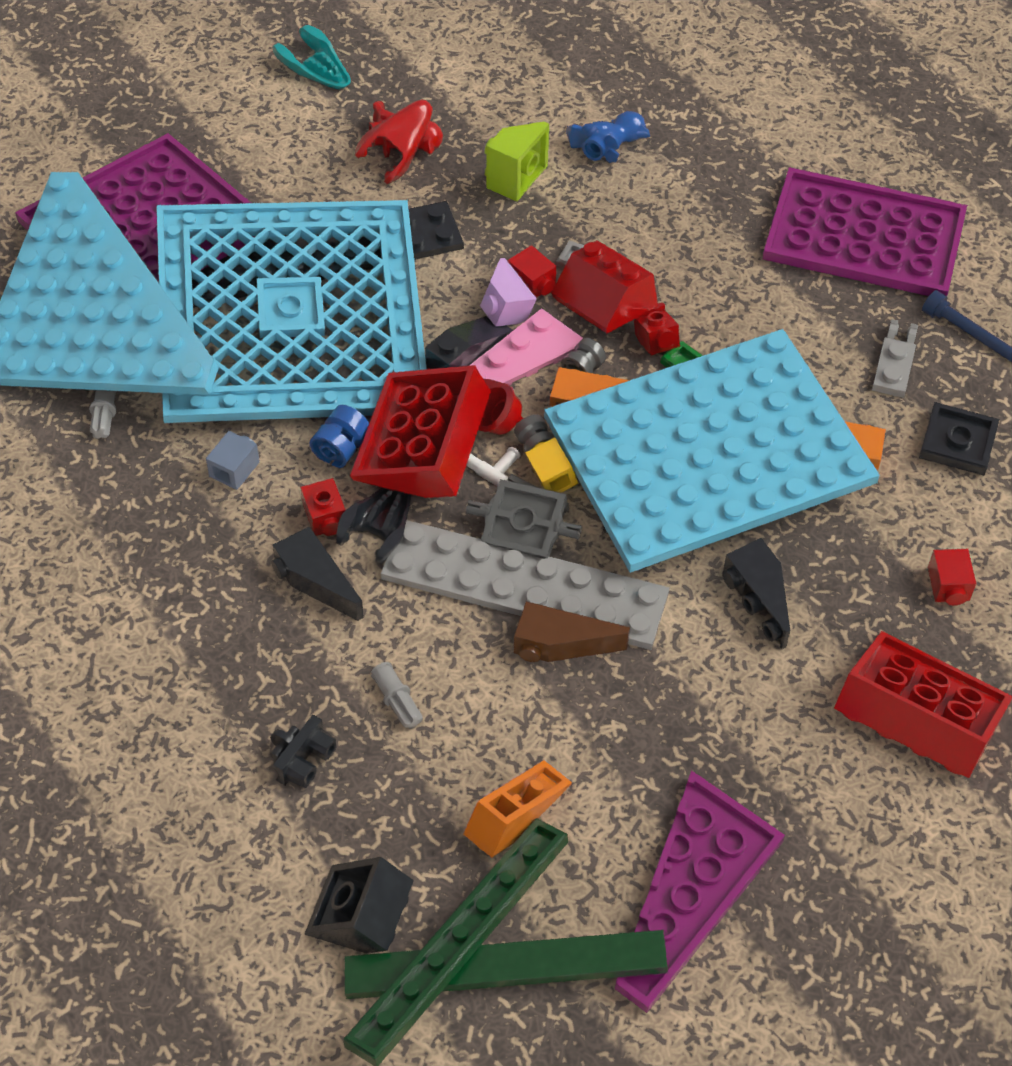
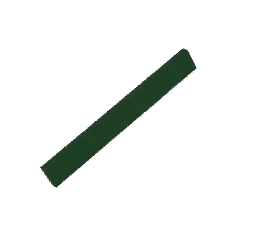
M536 818L344 1037V1047L373 1066H379L567 845L568 834Z
M664 930L481 945L442 992L668 973ZM420 950L345 956L346 999L380 997Z

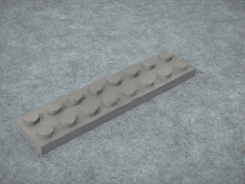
M409 520L406 521L399 545L388 556L381 572V580L521 616L527 601L630 627L628 644L652 650L670 587L553 557L543 559L523 554L517 550L496 547L482 542L479 538Z

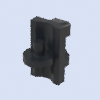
M312 715L301 730L296 726H291L287 732L277 729L271 734L270 739L276 746L270 753L271 757L276 760L273 764L274 769L279 775L276 781L284 786L290 781L307 788L317 773L316 766L306 761L310 753L326 761L337 748L336 739L323 730L322 719Z

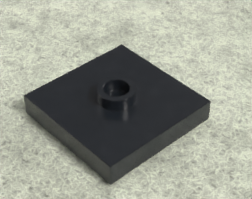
M934 402L919 458L985 476L1000 419Z

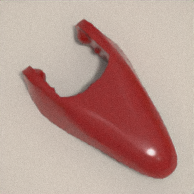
M424 99L418 100L385 119L362 136L357 144L354 155L358 159L367 155V148L372 147V143L376 138L383 137L401 152L402 159L397 166H393L392 171L385 173L384 182L388 185L399 179L409 168L427 130L433 111L431 104Z

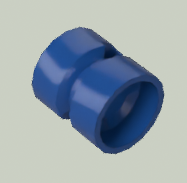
M338 405L326 419L325 424L310 439L312 452L320 460L327 463L334 460L331 465L343 468L356 452V448L361 446L369 426L368 420L358 410L347 405Z

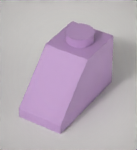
M500 258L480 304V307L495 327L525 322L536 302V297L505 258Z

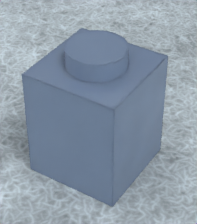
M228 431L206 457L209 477L238 490L260 463L257 444L247 436H239Z

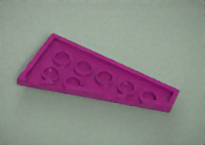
M692 770L635 932L664 930L668 973L618 977L615 983V990L646 1013L649 1012L776 852L785 837L782 832Z

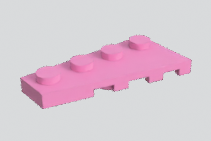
M541 308L469 366L475 365L483 379L495 380L510 386L512 382L525 376L529 377L537 373L541 368L562 361L570 351H575V346L583 338Z

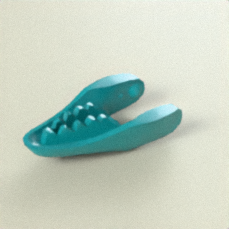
M305 25L299 30L303 41L316 52L313 56L303 61L302 64L282 44L276 43L273 45L272 49L276 58L302 77L333 89H344L351 83L350 75L339 60L331 42L321 30L314 26Z

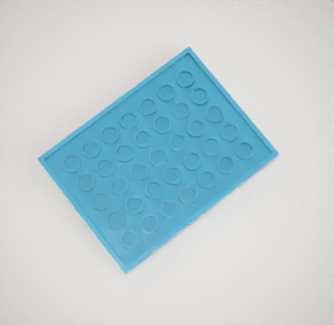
M784 329L544 410L546 422L572 465L579 482L630 573L878 483L880 474Z

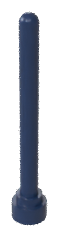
M938 290L933 291L922 307L924 313L932 318L934 316L939 319L941 317L945 318L1012 362V347L950 307L951 303L947 301L948 297Z

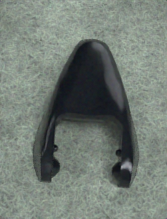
M382 487L369 497L354 503L342 514L339 520L336 544L342 546L348 542L353 532H369L384 541L381 548L375 551V562L380 565L383 564L399 545L403 536L412 494Z

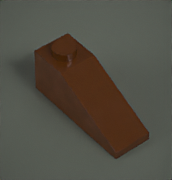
M526 601L514 635V654H518L523 660L528 662H538L539 660L552 662L624 651L628 647L630 627Z

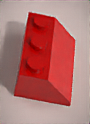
M598 240L585 244L583 248L571 254L551 292L552 296L559 303L605 333L617 329L658 306L654 274Z

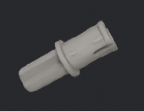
M96 390L94 401L89 408L92 414L90 432L93 433V438L95 439L100 437L107 438L110 434L112 417L116 414L114 401L117 391Z
M383 662L374 667L371 671V677L382 691L385 705L392 707L403 727L415 728L417 724L422 722L423 718L409 695L411 692L409 686L402 684L390 662Z

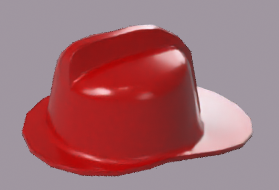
M484 379L491 393L478 430L497 435L507 434L516 424L524 419L521 416L522 403L515 395L513 387L495 380Z

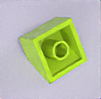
M543 121L505 127L494 138L492 137L488 140L485 146L487 189L516 202L522 197L548 166L549 123Z

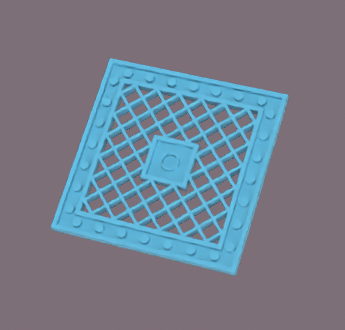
M408 200L157 205L159 285L191 329L202 335L199 340L204 347L212 343L219 348L212 355V358L219 367L217 373L221 375L213 383L210 395L162 393L164 423L329 417L338 405L350 406L364 416H370L374 413L388 373L427 369ZM363 236L372 242L366 248L357 242ZM331 237L340 242L335 248L326 243ZM269 238L277 243L271 250L263 245ZM300 238L309 243L304 249L295 244ZM237 239L246 244L239 251L231 246ZM205 240L214 245L207 252L199 246ZM379 248L381 252V258L374 254ZM317 249L326 255L321 261L311 256ZM350 249L357 256L353 260H349L343 253ZM286 250L294 255L289 262L280 257ZM254 251L262 256L256 263L248 258ZM222 252L231 257L224 264L216 259ZM191 253L198 257V259L192 264ZM365 261L374 266L369 273L359 267ZM302 262L311 268L305 275L296 269ZM333 262L343 267L337 274L328 268ZM271 263L279 268L274 275L264 270ZM238 264L247 269L241 276L232 271ZM206 265L215 270L209 277L200 272ZM382 273L384 284L376 279ZM319 274L328 280L323 286H321V277H317ZM350 274H353L360 280L354 286L345 280ZM255 276L258 277L257 288L249 283ZM223 277L232 282L226 289L216 284ZM192 278L199 283V285L193 290ZM367 286L377 292L372 298L362 293ZM336 287L345 292L340 299H337L330 293ZM240 289L249 295L242 302L233 296ZM208 290L217 296L210 303L201 297ZM353 299L363 305L356 312L347 306ZM384 299L386 301V309L379 305ZM323 301L331 306L325 312L323 310ZM257 302L258 314L250 309ZM224 303L233 308L227 315L218 310ZM193 304H194L195 306H197L198 308L201 309V310H200L196 315H194V316H193ZM370 311L380 318L374 324L364 318ZM337 313H340L348 320L340 325L332 318ZM242 315L251 321L244 328L235 323ZM209 316L218 322L211 329L202 324ZM387 324L389 336L382 331ZM355 325L365 331L359 338L349 332ZM325 327L333 332L327 339L322 337L325 336ZM258 328H259L260 338H263L261 341H259L257 338H255L253 335H251V334H253ZM226 329L235 335L228 342L219 336ZM372 338L383 344L376 351L366 344ZM340 339L350 344L344 352L334 345ZM276 340L285 346L278 354L269 348ZM307 340L312 341L318 346L311 353L302 347ZM243 341L252 347L245 355L236 349ZM390 350L392 362L384 357ZM358 351L368 358L361 365L351 358ZM325 352L335 358L330 365H326L319 360ZM293 353L302 359L296 367L286 361ZM260 354L269 360L263 368L253 362ZM226 356H230L236 361L230 369L220 363ZM375 364L385 370L379 378L369 371ZM343 365L353 371L346 379L336 372ZM310 366L320 372L313 380L304 374ZM277 367L287 373L280 381L271 375ZM245 368L254 374L247 382L237 376Z

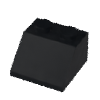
M382 857L332 865L305 935L363 953L388 951L395 938V930L402 911L408 903V895L414 880Z

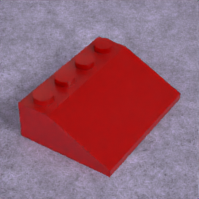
M476 366L388 373L351 471L350 477L352 480L424 498L456 496L491 393Z
M881 631L849 672L833 709L843 713L851 721L861 722L876 730L882 737L893 739L909 747L915 754L928 757L944 765L948 771L970 778L1011 703L1012 696Z

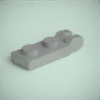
M891 319L887 338L885 337L872 391L904 398L916 348L914 341L918 325L911 323L906 335L907 342L894 339L899 328L898 320Z

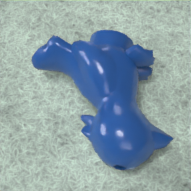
M633 111L623 112L611 122L597 121L585 124L583 127L573 124L566 128L571 148H582L584 154L594 161L605 157L608 163L618 161L619 153L616 150L619 149L621 143L650 137V132L646 128L644 118L639 113Z

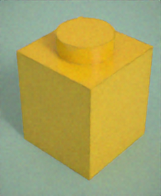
M555 437L546 442L538 443L533 449L525 452L531 468L543 489L562 493L579 484L572 465Z

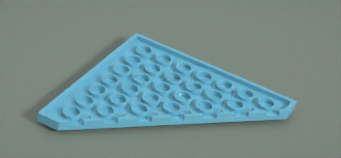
M51 172L0 300V386L210 395L219 368L212 356L78 172Z

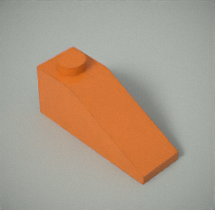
M543 760L480 799L475 806L463 835L492 858L512 845L536 818H539L563 794L572 782Z

